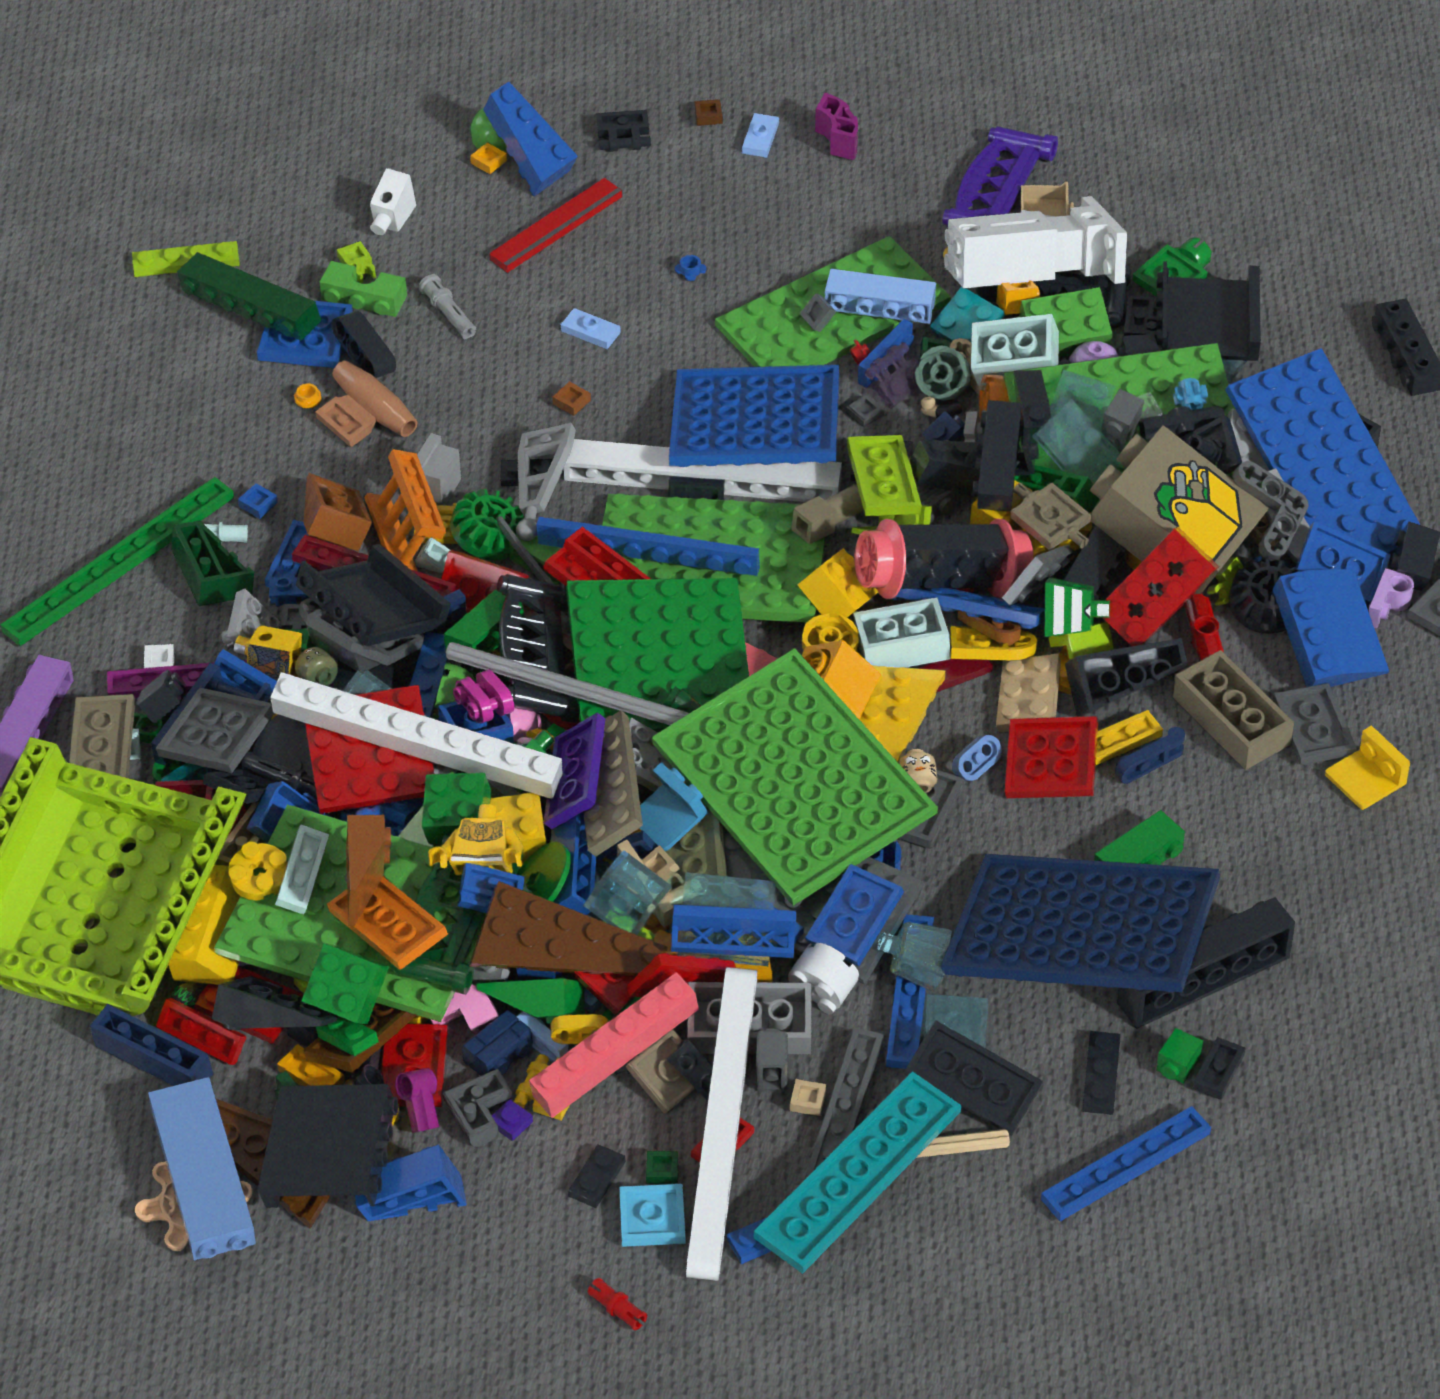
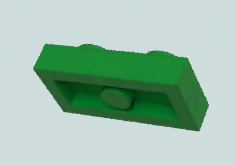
M338 1016L337 1022L316 1027L319 1038L354 1057L379 1042L376 1031Z

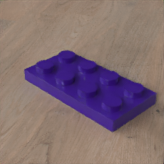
M598 712L554 739L552 756L562 758L563 774L553 799L547 798L544 824L550 829L567 822L572 817L584 810H589L595 805L606 720Z

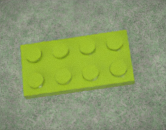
M902 435L848 437L847 449L865 516L921 514L922 505Z

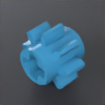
M1195 378L1184 379L1178 383V387L1174 388L1173 398L1175 406L1182 405L1191 408V410L1202 409L1203 404L1207 403L1206 385H1199V381Z

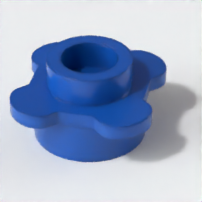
M686 255L681 258L680 264L675 266V272L685 276L686 280L693 281L700 273L706 272V266L701 264L699 257Z

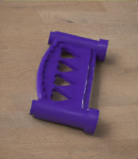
M999 126L996 128L992 127L988 135V142L990 144L978 154L968 167L958 189L955 209L945 210L942 223L948 227L949 219L1009 214L1021 192V185H1025L1039 157L1042 160L1053 161L1057 152L1058 137L1050 134L1039 136ZM1002 150H1007L1016 157L1002 161L996 160L1000 156L999 152ZM994 166L1001 168L1007 174L995 177L987 176V174L991 173L990 168ZM990 183L998 190L983 194L977 192L982 189L981 184ZM975 199L983 201L989 207L977 210L968 209L973 206L972 201Z

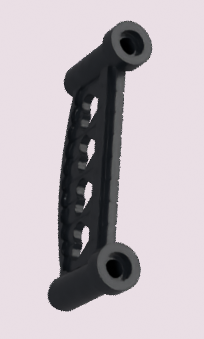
M1125 265V283L1114 284L1107 275L1085 276L1082 274L1055 272V279L1033 281V283L1038 286L1039 291L1044 297L1057 295L1061 290L1069 293L1100 287L1110 327L1117 328L1121 325L1124 318L1126 288L1131 281V269ZM998 285L973 287V293L1000 308L996 303ZM1018 313V314H1009V315H1012V316L1019 317V313Z
M509 574L501 575L497 582V591L506 596L499 621V649L501 657L565 676L561 612H568L566 586L562 583L555 585ZM519 602L525 603L539 615L529 618L522 617L519 614V611L522 609ZM520 624L526 625L540 635V637L531 640L523 639L520 635L523 631ZM521 647L529 648L542 659L533 662L524 661L522 659L524 651ZM507 677L510 686L506 687L513 697L515 708L558 716L562 721L576 723L578 720L577 697L534 684L529 685L524 681Z

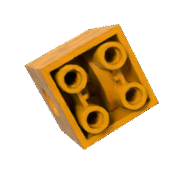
M844 640L805 647L802 657L860 720L881 673Z

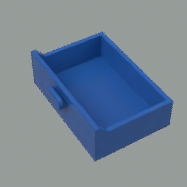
M284 781L268 784L249 822L247 830L265 843H268L287 804L320 814L319 807L317 806L318 800L308 793L301 795ZM327 813L322 814V815H325V816L332 817V816H330V815L327 814Z

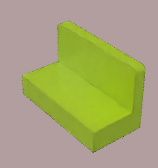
M1107 622L1093 623L1091 631L1049 637L1051 647L1067 646L1070 660L1080 655L1114 650Z

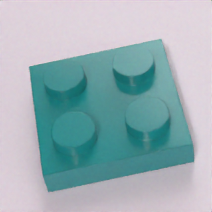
M961 286L930 325L931 331L951 343L959 338L966 339L972 343V323L1001 320L1005 317V313L1002 309Z

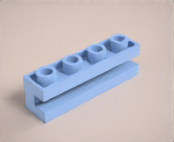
M830 269L825 288V300L836 312L897 320L906 319L908 321L928 324L931 322L932 309H934L936 282Z

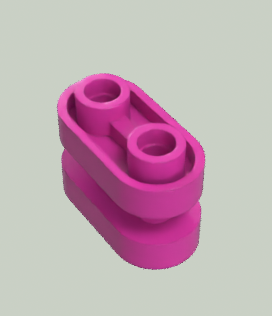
M490 669L477 673L476 683L470 677L456 681L455 688L453 689L454 698L459 705L462 704L472 720L482 724L493 719V710L500 716L514 711V701L509 689Z

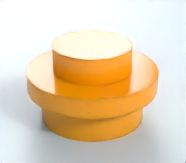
M310 383L300 385L294 394L295 403L302 408H313L322 399L320 390Z

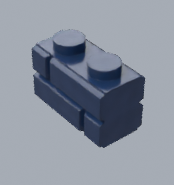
M507 1010L462 1046L463 1061L480 1076L499 1069L500 1073L504 1075L513 1061L518 1057H526L533 1046L532 1031L530 1027L521 1020L519 1021L514 1014Z

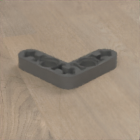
M1244 461L1234 470L1233 480L1238 487L1275 510L1258 549L1262 557H1268L1269 561H1276L1287 551L1308 509V500L1301 492L1252 461ZM1245 471H1247V472L1249 473V478H1250V479H1247V478L1245 477V475H1246ZM1258 479L1262 480V482L1257 486L1256 484L1259 482ZM1266 484L1272 485L1275 488L1276 496H1271L1266 492ZM1292 501L1296 503V509L1292 507ZM1278 520L1285 521L1288 524L1289 532H1284L1279 528ZM1276 538L1279 541L1274 547L1275 551L1270 549V543Z

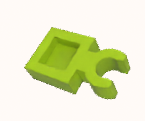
M361 241L337 249V257L341 263L356 266L357 281L359 283H363V274H370L373 279L376 278L372 257Z
M1237 557L1228 559L1215 576L1219 583L1211 585L1207 590L1209 595L1219 593V599L1215 603L1217 606L1229 602V591L1235 574L1239 569L1244 568Z

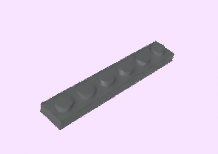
M859 1028L853 1029L806 1172V1178L855 1130L883 1045L884 1034Z

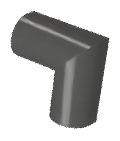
M496 1069L443 1092L442 1095L470 1144L474 1147H479L491 1142L498 1133V1125L487 1108L512 1098V1090L499 1069Z

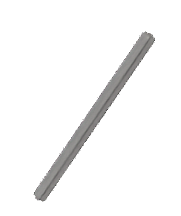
M454 642L449 643L446 649V657L450 660L484 670L490 669L500 675L667 725H672L689 714L688 712Z

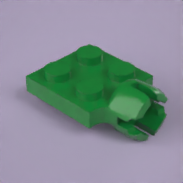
M1198 237L1188 239L1178 248H1173L1167 244L1133 273L1132 281L1154 296H1157V291H1161V288H1156L1157 272H1162L1163 261H1167L1169 277L1207 279L1208 271L1203 268L1211 261V249L1205 241L1195 249L1193 246L1200 241Z

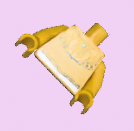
M483 804L479 806L478 818L462 819L459 828L454 830L441 847H433L428 851L429 866L440 862L441 868H446L447 861L449 860L456 875H462L463 867L466 863L512 873V863H517L518 867L522 866L521 855L523 845L515 830L508 828L504 819L496 818L497 808L490 804Z

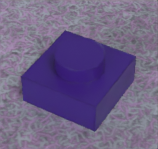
M511 1099L492 1115L498 1125V1131L511 1141L533 1123V1115Z

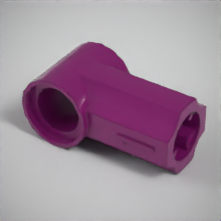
M422 1068L400 1073L396 1078L395 1088L398 1096L406 1101L412 1133L438 1128L439 1124L432 1095L436 1091L437 1080L433 1071L429 1068Z

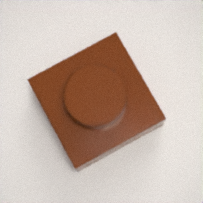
M569 381L552 397L553 405L575 416L591 401V393Z

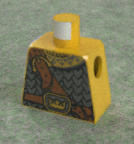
M259 626L251 639L241 635L237 637L234 644V652L246 655L249 665L278 681L281 672L298 677L295 672V663L301 654L302 633Z

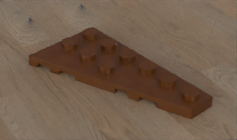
M498 881L495 885L469 966H496L499 969L514 967L533 971L574 973L575 971L590 972V974L615 973L621 976L636 977L655 956L666 953L668 947Z
M216 1099L236 1169L258 1186L273 1120ZM331 1195L280 1196L279 1204L311 1229Z

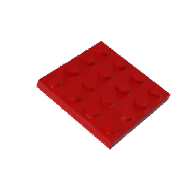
M419 685L357 695L424 716ZM305 723L320 814L424 797L426 775L434 774L431 761Z

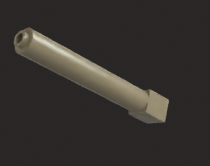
M857 484L826 499L817 496L795 507L791 530L808 544H812L834 533L837 524L864 511Z

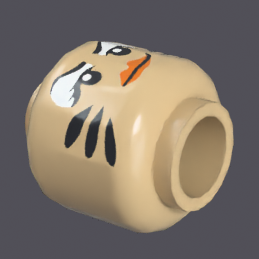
M912 749L898 761L925 793H928L936 784V763L934 757L929 753H925L921 749Z

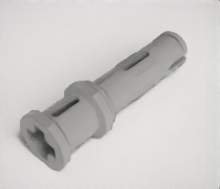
M437 274L425 276L419 283L420 292L430 298V304L434 308L440 309L463 339L474 336L476 327L453 301L452 292L442 286L441 279Z

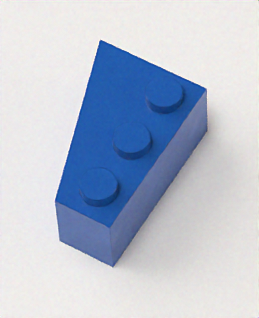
M440 1145L426 1147L419 1152L396 1158L387 1163L386 1167L382 1168V1191L377 1193L375 1206L369 1205L365 1195H355L357 1208L367 1221L408 1215L409 1209L427 1207L428 1212L438 1210L437 1205L457 1202V1207L467 1205L461 1174Z

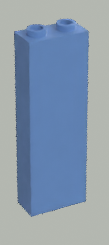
M207 1077L148 1092L152 1115L193 1259L212 1258L220 1253L242 1250L256 1244L253 1223L210 1078Z

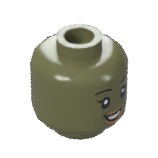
M311 647L303 651L297 658L295 672L299 678L329 686L336 678L338 667L335 660L325 650L319 647Z

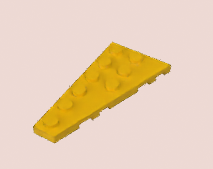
M872 665L881 673V676L860 717V721L897 762L904 756L908 743H911L926 715L930 702H933L938 687L945 680L946 671Z

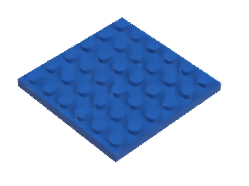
M839 365L677 369L669 466H716L720 464L741 466L757 463L770 465L773 463L799 464L801 462L827 463L836 461Z

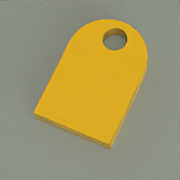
M950 626L951 659L1021 660L1029 658L1036 653L1037 639L1032 633L1021 630L1020 639L1009 646L1008 643L998 644L997 641L981 634L972 627Z

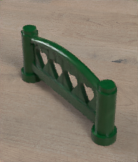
M446 833L444 835L442 845L450 837L451 834ZM448 860L446 868H441L440 862L435 865L414 901L434 918L436 911L443 910L456 922L445 926L448 935L440 941L446 947L424 952L401 970L390 963V970L395 971L399 975L451 987L453 992L466 995L473 981L474 967L464 962L485 913L459 907L458 901L448 904L440 902V899L446 896L444 890L447 887L453 886L460 892L461 879L453 880L450 878L455 872ZM512 863V874H517L520 869L517 863Z

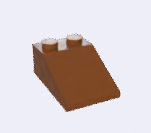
M309 473L306 480L304 526L307 534L310 537L323 541L326 540L335 545L359 552L372 524L360 491Z
M347 815L348 926H355L383 877L384 864H390L389 845H391V827H385L384 815Z

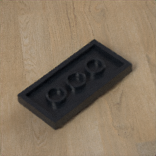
M937 1020L933 1023L904 1071L906 1076L913 1071L959 1103L963 1109L998 1129H1006L1011 1136L1043 1085L1041 1079Z

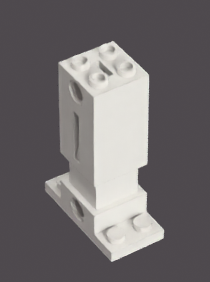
M1092 196L1082 197L1081 206L1070 208V215L1045 217L1041 211L957 218L949 219L948 229L945 230L948 254L944 256V265L946 270L952 274L954 279L963 288L1001 285V283L1010 282V284L1029 282V280L1055 279V272L1080 270L1085 276L1105 274L1114 284L1125 283L1127 232Z

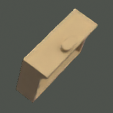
M1068 182L1060 186L1021 185V210L1041 211L1042 214L1056 217L1070 215V208H1074V202L1069 204Z

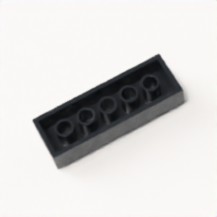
M1274 897L1265 902L1260 901L1252 908L1241 913H1234L1217 924L1207 925L1203 928L1182 992L1118 988L1117 1004L1135 1028L1138 1029L1290 958L1295 921L1277 898Z

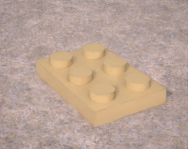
M1059 654L1034 656L1021 660H1003L996 720L998 732H1009L1010 719L1056 718L1061 669Z

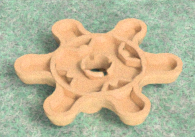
M166 1161L160 1162L154 1166L152 1173L154 1179L162 1185V1192L156 1198L144 1199L138 1202L135 1206V1214L143 1222L162 1220L169 1223V1230L164 1238L165 1244L172 1251L178 1252L185 1248L188 1238ZM240 1181L247 1203L252 1196V1187L248 1182Z

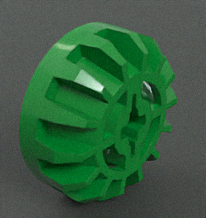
M480 489L477 493L474 491L468 492L464 495L463 499L458 500L450 518L451 534L461 548L476 557H484L486 560L506 559L510 557L509 541L502 533L496 518L502 516L505 520V515H507L511 519V523L508 526L516 535V527L524 519L523 513L519 506L513 507L514 500L510 496L504 500L499 497L500 491L496 490L492 495H488L487 489Z

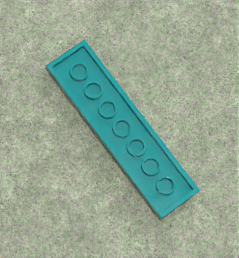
M912 1071L754 1230L753 1238L803 1274L961 1112V1105Z

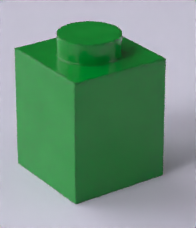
M1175 1028L1158 1053L1156 1071L1160 1072L1167 1079H1175L1184 1084L1201 1059L1203 1040Z

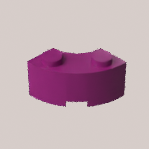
M824 93L816 107L815 132L824 135L830 141L831 155L855 160L858 148L857 117L849 110V105L836 96Z

